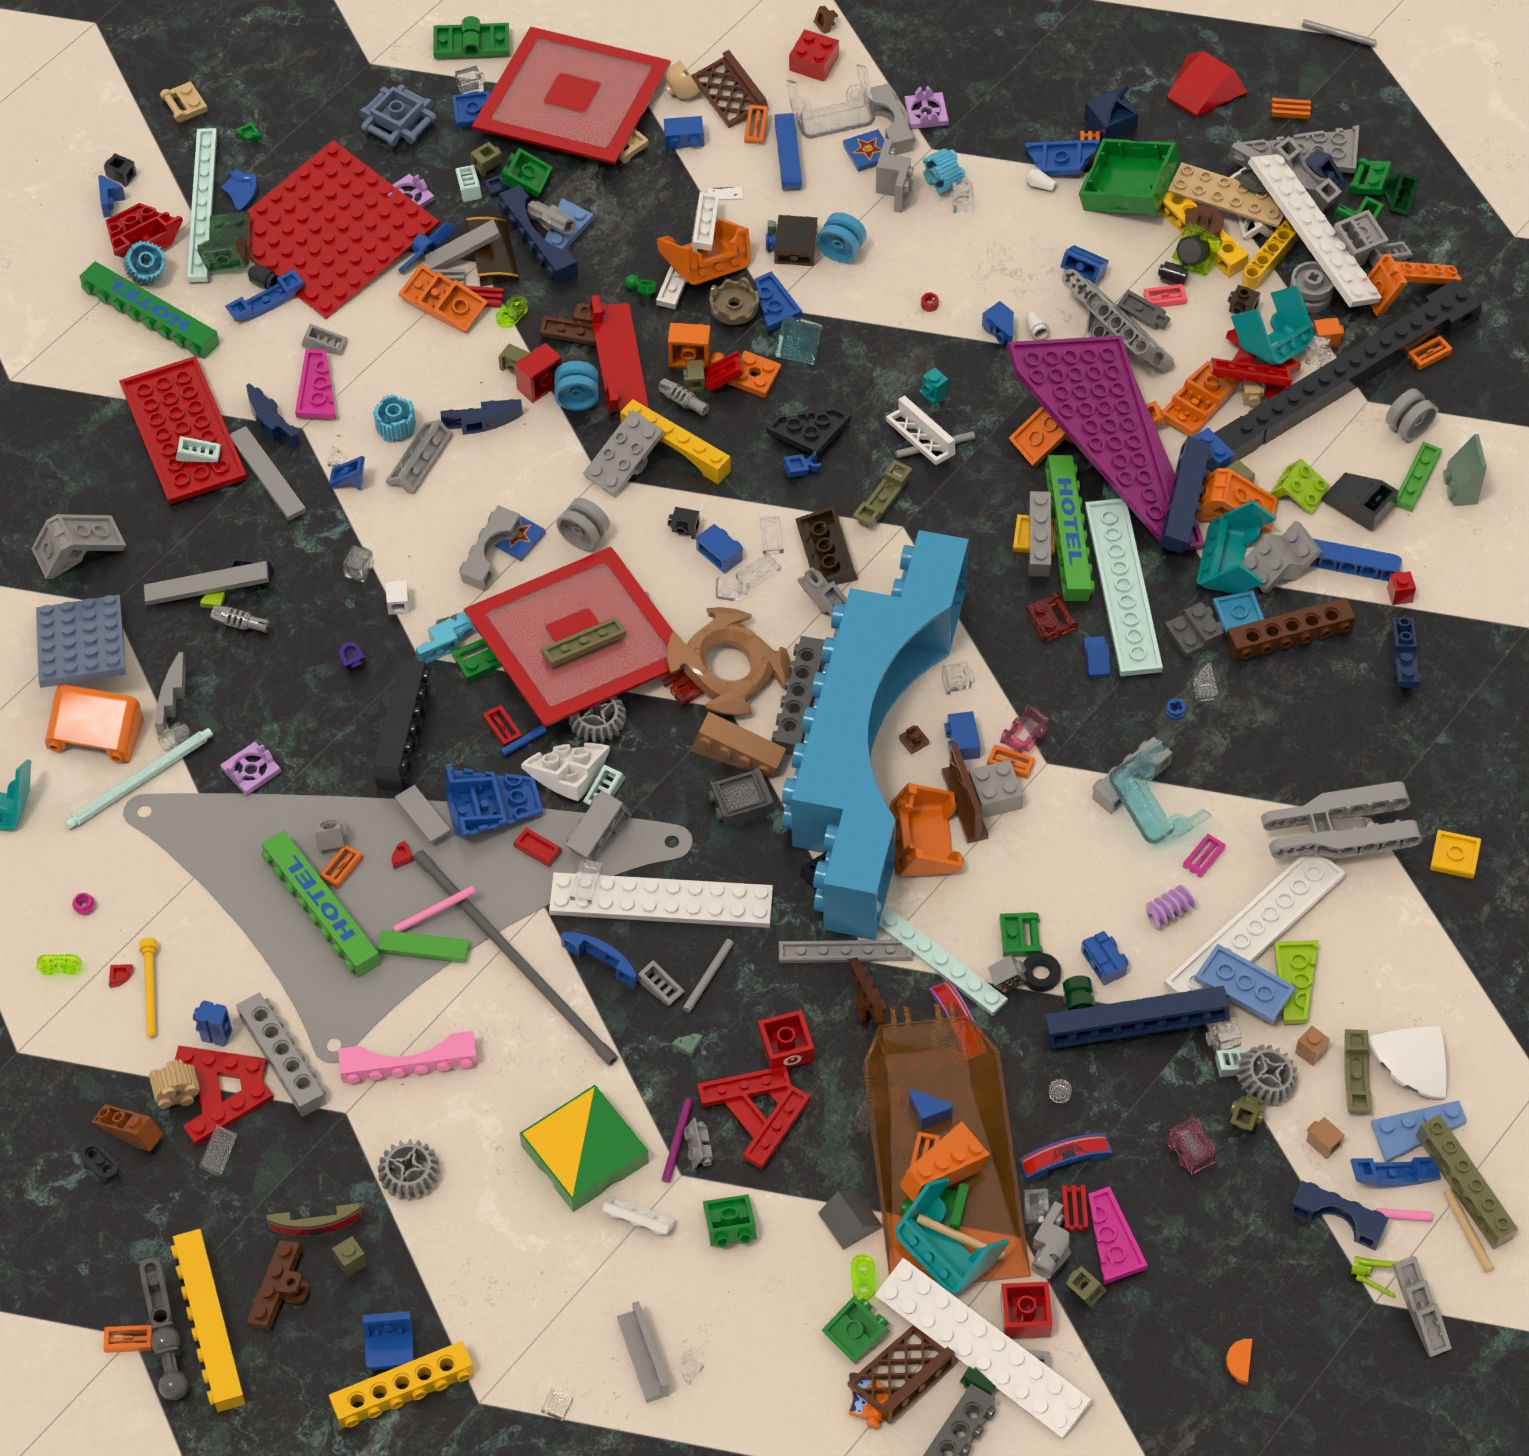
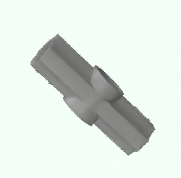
M531 201L527 205V215L538 221L546 230L551 231L554 229L564 235H571L575 231V220L563 214L557 206L551 205L549 207L539 201Z

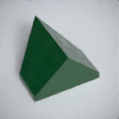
M1400 172L1387 180L1383 195L1389 210L1409 215L1417 196L1420 177Z

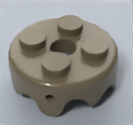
M742 277L739 281L726 279L721 286L713 285L711 287L709 298L710 311L718 321L724 324H744L753 319L758 312V291L752 289L750 281L745 277ZM732 302H736L739 305L731 306L729 304Z

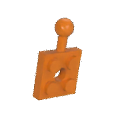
M744 350L741 358L744 374L728 382V384L765 398L781 370V364ZM716 352L711 355L710 363L713 364L725 356L720 352ZM751 372H757V373H759L760 375L754 377V376H751L750 373H751Z

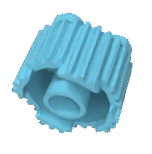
M944 148L922 159L926 167L923 175L929 185H934L938 194L959 185L962 179L965 178V171L962 167H959L957 154L953 149L948 151V149Z
M139 241V243L133 244L123 261L124 271H127L126 275H129L128 278H132V281L138 285L143 283L144 285L146 283L150 284L157 280L166 264L165 254H163V250H160L161 247L154 246L149 241L147 243ZM142 260H143L144 262L147 261V262H148V265L142 264L141 261H142Z
M393 394L391 396L387 395V397L383 396L380 404H377L373 411L375 428L381 437L383 436L384 441L389 443L395 439L398 441V439L402 440V438L411 437L416 427L412 402L405 398L402 399V397L398 398V396Z

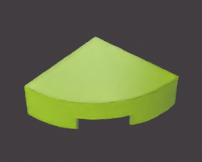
M226 590L206 594L200 602L201 607L213 609L214 606H223Z

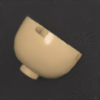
M680 60L669 68L666 74L668 85L665 87L671 96L675 94L680 99H690L701 92Z

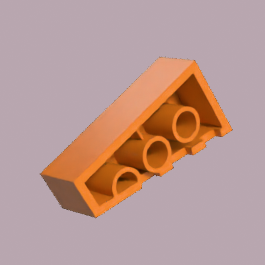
M961 1121L908 1168L900 1187L914 1202L927 1182L948 1177L951 1180L946 1186L948 1187L981 1172L990 1154Z

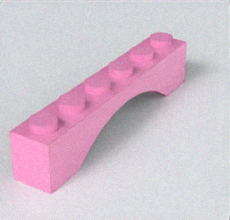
M473 1031L452 1033L435 1047L410 1056L393 1057L380 1055L362 1046L338 1049L342 1083L347 1082L349 1084L358 1083L360 1080L370 1079L377 1081L389 1076L399 1078L411 1073L421 1075L428 1071H448L450 1068H470L473 1065H478Z

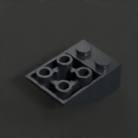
M1345 472L1324 494L1321 500L1373 531L1396 506L1399 490L1382 480Z

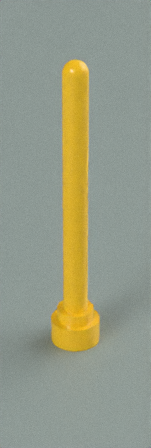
M143 938L139 941V951L144 956L147 1036L153 1038L156 1035L153 956L157 951V940L154 938Z

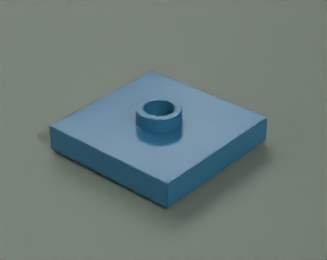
M1253 590L1213 599L1212 603L1219 621L1224 626L1225 636H1227L1229 628L1264 619Z

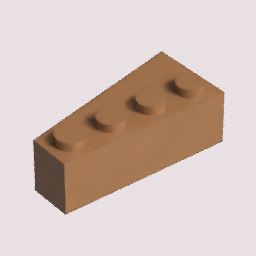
M708 712L690 751L748 771H753L760 767L763 776L773 778L786 748Z

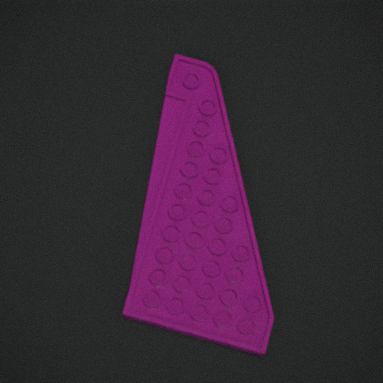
M1122 335L1009 342L1007 349L1015 375L1159 541L1175 473L1133 374ZM1196 523L1194 530L1191 531V535H1193L1192 543L1184 551L1198 550L1204 547L1198 523Z

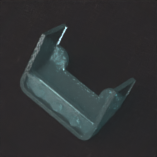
M1161 739L1116 767L1109 776L1112 787L1147 842L1154 845L1182 836L1213 817L1210 812L1202 809L1189 818L1183 814H1175L1167 818L1146 784L1155 777L1157 772L1152 759L1170 748Z

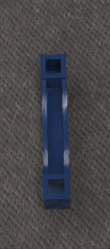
M519 184L499 193L500 202L498 206L501 212L506 213L510 224L517 228L520 238L525 239L531 252L534 251L539 264L545 266L548 276L550 278L553 277L558 284L577 275V261L570 251L550 244L531 225L526 213L527 205L530 203L529 196Z

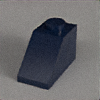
M1316 149L1305 159L1308 167L1319 177L1330 178L1339 189L1346 184L1344 177L1330 154Z

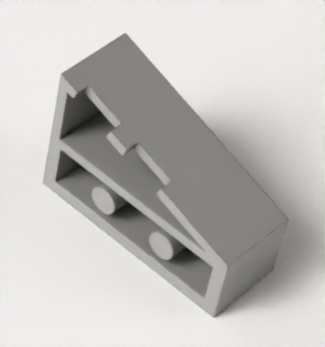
M601 790L599 794L593 797L591 807L587 813H583L580 817L579 825L575 831L568 835L566 846L572 852L593 863L608 845L606 841L612 832L618 833L620 830L618 825L624 818L629 819L632 816L631 812L623 802Z

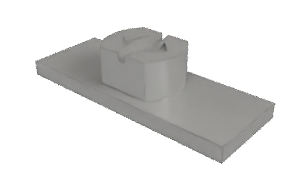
M415 785L395 796V800L430 843L451 832L448 825Z

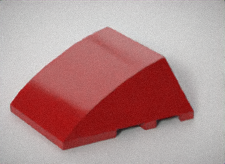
M1205 51L1186 56L1166 99L1197 118L1216 109L1222 103H1230L1233 98L1247 95V91L1234 69Z
M138 203L105 221L114 255L125 258L129 248L133 244L135 245L136 242L139 243V241H145V243L149 241L150 244L153 243L154 246L161 247L160 250L171 246L183 219L180 216L172 217L168 212H157L156 208Z

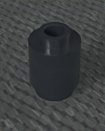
M1166 261L1164 265H1160L1158 276H1161V281L1184 285L1188 276V269H1185L1182 265Z
M260 264L251 266L248 271L249 281L265 289L276 285L278 282V275L275 274V271Z

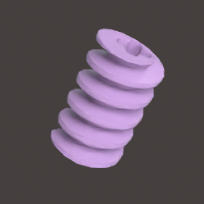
M1178 885L1175 889L1169 890L1168 893L1162 894L1161 897L1155 898L1154 901L1148 902L1146 904V913L1152 925L1159 929L1161 927L1160 922L1164 925L1168 923L1167 917L1173 921L1175 919L1174 913L1180 917L1182 910L1186 913L1189 911V905L1195 908V901L1186 887Z

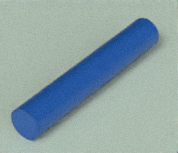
M541 725L500 749V752L505 757L545 734L547 730Z

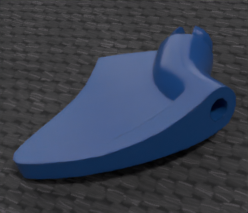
M231 168L233 171L228 172L230 179L221 187V190L232 198L237 211L242 212L252 202L257 193L258 179L256 173L246 174L239 169Z

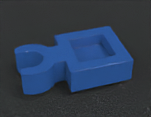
M803 454L786 456L782 461L788 477L808 475L809 470L818 472L821 468V463L815 464L818 456L815 457L813 455L806 459Z

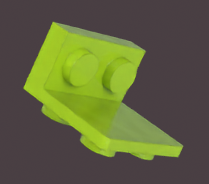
M1299 459L1285 468L1270 494L1277 498L1289 495L1308 514H1312L1330 485L1304 460Z

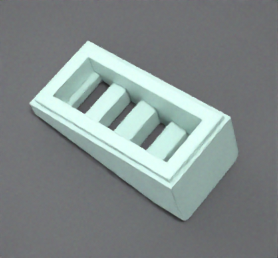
M470 165L456 168L463 201L481 199V189L475 166Z
M180 436L176 460L183 462H218L221 444ZM209 450H213V455L209 454Z
M603 765L583 802L591 806V799L598 794L596 793L598 790L614 796L625 779L623 773ZM607 777H611L614 780L611 782L607 780ZM605 783L610 787L607 789L603 787L602 784Z
M1249 1050L1216 1051L1215 1061L1219 1077L1239 1075L1237 1074L1239 1066L1235 1065L1234 1060L1237 1059L1239 1064L1243 1055Z

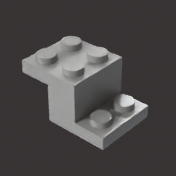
M885 138L876 166V193L894 196V212L902 213L904 205L907 206L909 194L907 193L912 191L913 180L910 178L913 176L914 167L911 166V158L895 155L893 140Z
M1369 210L1339 221L1333 227L1339 240L1345 243L1346 250L1356 259L1360 266L1366 264L1370 251L1387 245L1389 241Z
M1294 521L1282 536L1266 534L1241 563L1264 580L1263 584L1259 585L1263 593H1269L1281 579L1297 580L1319 556L1322 550L1299 521Z

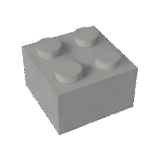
M1010 760L969 770L968 774L981 806L983 818L1022 809L1023 792Z

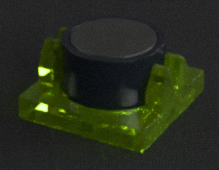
M1188 222L1172 258L1179 261V265L1187 267L1188 271H1196L1206 276L1223 240L1194 223Z

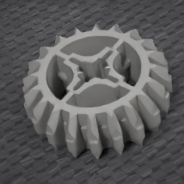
M617 696L569 716V725L573 733H577L578 738L584 737L585 742L592 739L593 743H596L597 740H601L604 743L606 738L612 741L613 735L618 736L619 730L624 728L626 710L622 701L618 700Z
M1263 1044L1257 1048L1254 1046L1239 1061L1237 1074L1240 1077L1238 1082L1244 1083L1241 1090L1247 1089L1249 1091L1248 1095H1253L1259 1100L1262 1099L1264 1105L1269 1102L1274 1105L1277 1102H1284L1287 1097L1289 1098L1293 1094L1299 1077L1295 1074L1297 1067L1291 1066L1293 1060L1286 1058L1287 1053L1281 1054L1280 1047L1273 1050L1272 1045H1268L1266 1048Z
M411 1139L408 1140V1144H404L400 1140L397 1147L391 1144V1151H384V1157H380V1165H378V1173H380L378 1177L379 1181L382 1182L383 1188L388 1189L390 1195L396 1193L398 1199L403 1195L406 1196L407 1200L410 1199V1195H414L418 1199L421 1192L427 1195V1188H434V1182H438V1174H440L439 1158L435 1157V1151L430 1150L428 1144L422 1146L419 1140L415 1144L412 1143ZM417 1159L424 1161L427 1169L418 1164ZM391 1170L400 1175V1181L391 1175Z

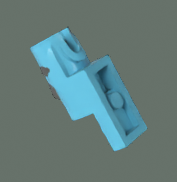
M465 612L436 621V625L428 629L431 642L423 643L416 648L418 661H424L427 664L451 654V649L456 647L459 649L458 639L474 631L473 624Z

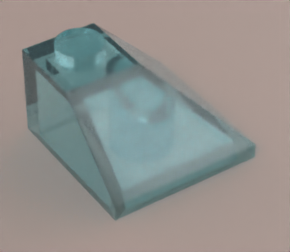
M783 317L775 357L815 365L822 325L802 318Z

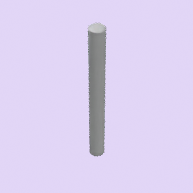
M1306 19L1302 23L1303 27L1372 47L1376 45V39Z
M972 431L952 436V438L955 439V444L975 439V434ZM915 446L895 451L897 459L921 453Z
M726 939L683 1006L684 1011L691 1012L734 945L732 940Z

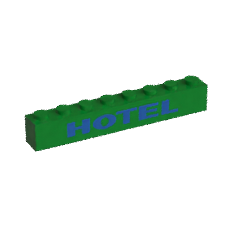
M96 261L79 276L81 287L86 293H91L101 302L110 304L115 310L122 311L132 320L141 322L146 328L153 329L163 338L167 337L177 346L184 347L195 356L198 355L205 359L219 345L216 330Z

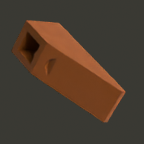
M106 1104L99 1110L92 1121L94 1125L130 1145L147 1151H151L164 1134L149 1116Z

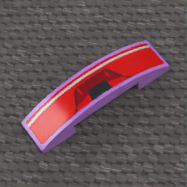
M946 981L929 988V992L938 1008H941L956 1035L958 1046L966 1061L969 1062L988 1054L976 1022L954 985L950 981Z

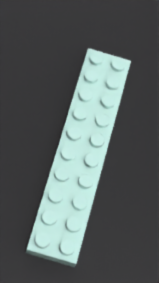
M1122 498L1085 502V511L1120 677L1162 672L1163 666L1128 505Z

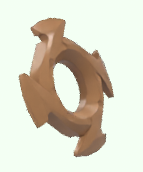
M707 608L708 616L714 620L694 634L687 645L675 632L671 634L667 646V663L670 674L678 673L680 668H684L683 672L704 693L713 698V700L706 703L705 708L707 710L724 715H751V703L746 701L765 687L772 674L780 686L785 689L786 679L790 677V659L787 649L780 647L779 651H774L752 630L740 624L751 619L752 614L733 608ZM717 645L734 646L747 656L750 663V672L746 677L739 680L722 679L709 669L706 663V653Z

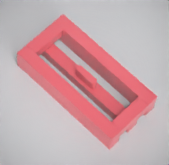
M1183 284L1147 288L1143 292L1146 300L1159 307L1187 303Z

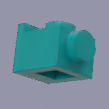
M934 367L923 375L922 389L919 390V393L931 404H935L948 394V378Z

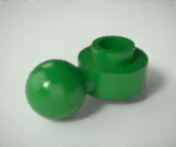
M630 274L625 279L626 287L630 290L637 289V292L642 296H652V293L656 292L657 283L655 281L640 280L635 274Z

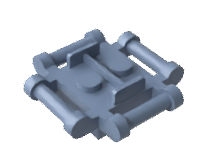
M402 84L397 88L392 87L390 90L382 87L378 91L379 94L358 112L360 117L365 120L361 130L384 139L393 147L396 146L401 137L405 138L408 143L413 144L417 140V136L437 119L436 115L430 111L434 104L433 100L425 99L409 91ZM423 117L424 119L419 123L418 119ZM376 123L393 133L390 135L373 125Z

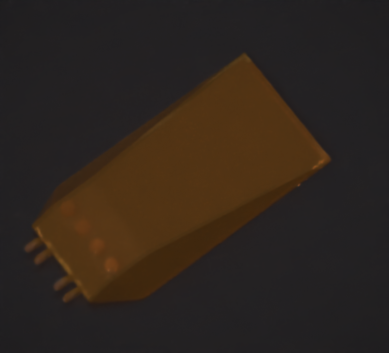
M948 1002L947 1005L950 1018L942 1019L941 1006L939 1003L934 1004L935 1019L911 1022L909 1007H903L904 1023H897L895 1008H889L891 1024L878 1026L862 1065L888 1275L892 1273L902 1258H904L938 1283L896 1238L895 1228L904 1216L900 1214L903 1200H908V1196L900 1187V1184L910 1167L917 1133L923 1132L939 1135L941 1140L962 1121L989 1152L990 1156L981 1172L946 1187V1189L958 1191L960 1183L969 1185L968 1197L959 1232L986 1244L1004 1239L1010 1241L1004 1250L1005 1255L1002 1261L997 1259L992 1268L973 1283L1030 1277L1031 1273L1000 1050L995 1047L969 1016L956 1017L954 1002ZM910 1089L952 1103V1117L921 1129L909 1105ZM924 1138L921 1139L917 1160L923 1154L926 1141ZM935 1140L930 1141L929 1150L934 1146ZM961 1243L971 1255L976 1250Z

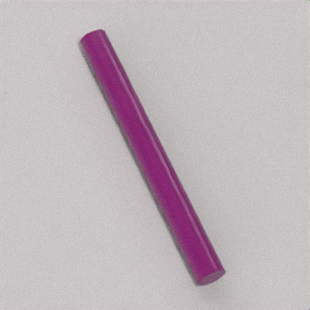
M688 1098L684 1099L661 1179L666 1183L671 1181L684 1130L692 1108L693 1100Z

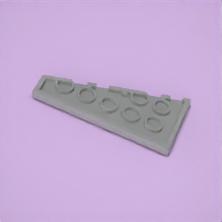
M1359 125L1347 130L1336 128L1333 132H1324L1322 130L1293 135L1292 139L1302 149L1304 160L1316 149H1319L1331 155L1340 172L1355 174ZM1276 137V140L1271 141L1261 139L1242 143L1263 155H1271L1275 146L1282 142L1284 137Z

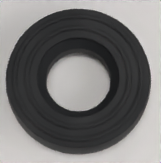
M1034 953L1024 960L1023 964L1026 968L1024 975L1027 980L1024 984L1029 989L1036 992H1046L1058 984L1061 977V967L1057 959L1052 955ZM1036 966H1045L1050 974L1044 979H1038L1033 975L1032 970Z

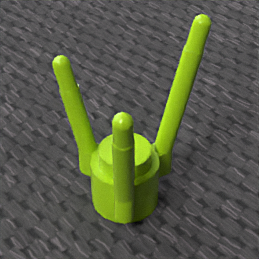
M1355 1256L1351 1274L1357 1275L1356 1281L1364 1282L1392 1298L1396 1296L1395 1293L1365 1276H1371L1373 1266L1393 1268L1392 1264L1397 1261Z

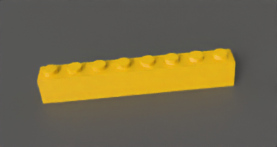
M197 1229L173 1236L175 1245L171 1246L174 1260L179 1259L180 1265L176 1266L179 1280L184 1279L185 1286H182L181 1290L184 1301L189 1299L190 1306L186 1307L189 1321L194 1320L195 1327L191 1328L194 1342L199 1341L201 1348L196 1350L199 1362L205 1363L206 1369L202 1370L205 1384L210 1383L211 1390L207 1391L210 1405L215 1404L217 1412L245 1405L201 1230Z

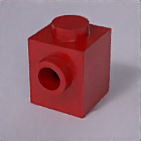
M1411 571L1390 574L1387 590L1392 605L1413 603L1416 586Z

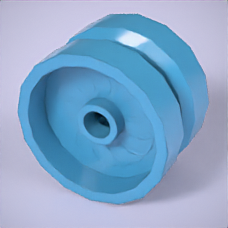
M836 212L828 217L816 238V244L819 250L831 260L839 263H848L856 257L859 248L866 239L867 232L864 225L855 217L846 213Z
M569 361L557 367L554 372V396L559 406L577 411L591 408L597 403L599 399L598 371L593 365L583 361Z

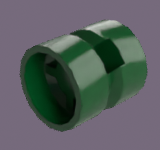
M1082 975L1073 976L1063 982L1067 1010L1096 1006L1095 998L1092 996V982L1089 977Z

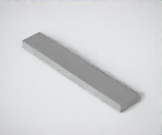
M245 426L229 434L236 450L286 519L290 521L306 513L305 506L249 429Z
M266 561L144 584L146 605H153L269 582L268 564Z
M899 940L779 941V963L849 962V959L855 957L860 962L913 961L912 951L909 948L907 950L903 947Z

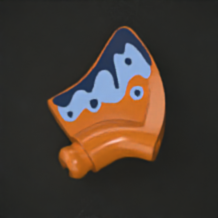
M851 1372L849 1374V1381L858 1373ZM861 1380L857 1384L861 1388H872L871 1380ZM874 1380V1388L885 1387L877 1380ZM852 1391L853 1399L849 1415L868 1420L866 1424L870 1429L871 1426L874 1427V1430L879 1428V1423L882 1422V1414ZM874 1394L875 1399L881 1404L889 1398V1394Z

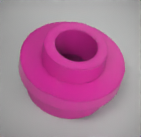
M79 893L75 896L72 906L75 912L87 914L93 910L95 901L91 895Z

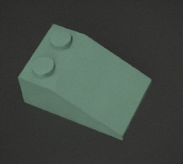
M1474 434L1448 461L1446 470H1443L1444 482L1448 483L1447 495L1448 498H1451L1453 506L1478 504L1487 468L1479 434Z

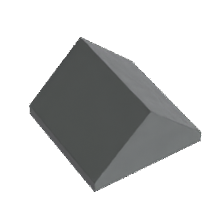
M858 1190L837 1191L818 1212V1215L843 1250L882 1228V1224Z

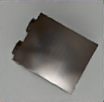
M778 215L774 264L814 266L818 217Z

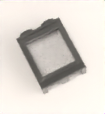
M760 767L720 781H710L708 797L711 804L715 803L717 820H722L724 828L774 813V801Z

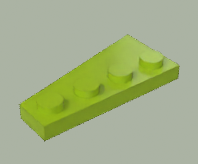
M1319 940L1274 942L1277 977L1296 987L1295 992L1282 1009L1283 1024H1306Z

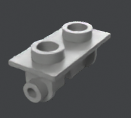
M693 1118L684 1130V1137L688 1142V1158L691 1160L692 1169H695L699 1163H702L703 1166H710L713 1156L711 1145L702 1144L709 1143L710 1141L707 1125H704L702 1121L696 1123V1118Z

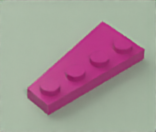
M1110 1186L1089 1193L1088 1202L1104 1285L1146 1270L1148 1265Z

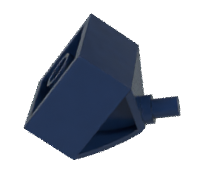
M1126 83L1120 88L1085 103L1084 118L1095 132L1100 131V138L1102 140L1103 138L1115 139L1137 129L1139 112L1124 95L1130 89Z

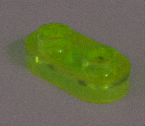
M520 295L511 297L496 313L497 325L505 329L513 327L527 312V299Z
M71 954L41 955L37 958L36 968L44 975H52L53 973L73 975L81 970L82 960L80 957Z
M859 1254L851 1261L852 1293L859 1300L865 1298L868 1301L873 1298L876 1292L874 1261L866 1254ZM859 1267H865L866 1270L860 1271ZM866 1288L868 1291L863 1293L860 1289Z

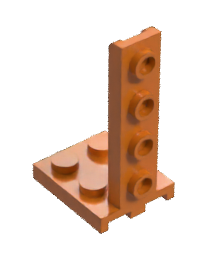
M1383 254L1367 276L1377 288L1382 299L1379 303L1369 305L1376 316H1383L1407 282L1448 284L1454 279H1457L1459 282L1462 279L1453 265L1397 262L1393 260L1390 254Z

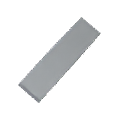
M183 652L177 654L161 687L155 717V727L158 736L166 735L167 717H176V699H185L186 662Z
M1411 1256L1393 1263L1392 1266L1405 1303L1429 1357L1452 1349L1438 1304L1434 1303L1428 1282L1423 1279L1417 1257Z

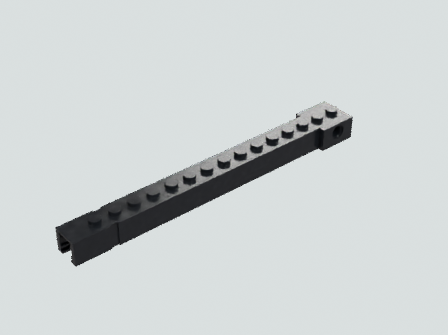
M1454 279L1426 296L1425 303L1419 308L1214 433L1235 453L1234 462L1257 450L1262 444L1265 445L1407 357L1409 351L1443 334L1450 337L1479 319L1483 303L1457 279Z

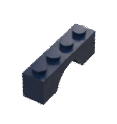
M1303 1180L1294 1196L1289 1211L1290 1214L1310 1223L1322 1215L1338 1216L1351 1226L1354 1242L1375 1251L1389 1219L1379 1211L1367 1209L1356 1201L1346 1200L1335 1192H1328L1319 1188L1315 1183H1307Z

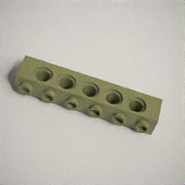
M1441 1115L1421 1124L1416 1137L1492 1249L1494 1250L1512 1240L1518 1230L1517 1226Z

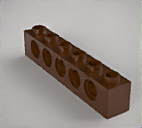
M1345 597L1229 628L1227 630L1226 643L1235 661L1248 659L1258 654L1270 653L1273 650L1286 649L1299 643L1305 644L1314 639L1327 638L1337 633H1346L1353 629L1355 615Z

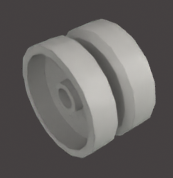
M1311 261L1299 264L1293 270L1290 287L1299 286L1308 313L1320 312L1326 309L1332 300L1334 284L1318 262Z
M1413 388L1403 393L1392 404L1385 420L1389 426L1398 430L1399 434L1406 441H1413L1429 429L1438 414V408L1430 400H1425V396L1419 390Z
M575 498L567 508V511H564L556 522L557 529L563 538L571 545L585 551L592 550L600 540V537L610 527V521L605 512L595 503L584 498Z

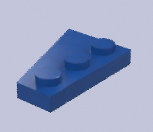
M772 271L755 278V287L759 294V302L768 331L802 316V310Z

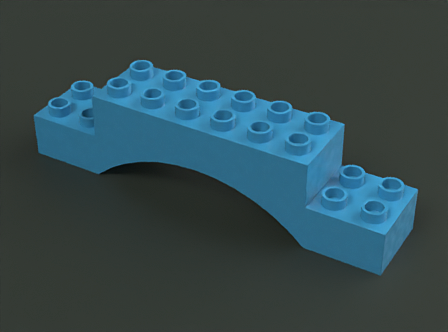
M919 530L915 545H904L900 570L904 571L901 579L895 578L891 595L850 588L846 604L836 603L834 606L831 620V628L835 629L833 638L826 637L822 650L821 661L826 664L823 673L816 672L812 686V697L816 698L814 707H806L802 722V732L806 733L804 743L796 742L792 757V768H796L794 778H786L782 793V804H786L782 827L792 829V846L818 852L827 851L825 862L818 861L813 882V887L817 888L814 911L823 912L824 930L876 940L895 867L896 819L884 802L876 784L870 763L871 752L878 731L887 713L899 696L914 680L950 654L967 586L969 539ZM877 901L881 904L879 912H877Z

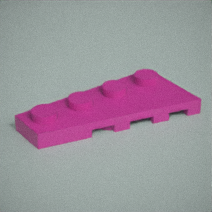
M305 350L295 411L296 418L336 419L326 350Z

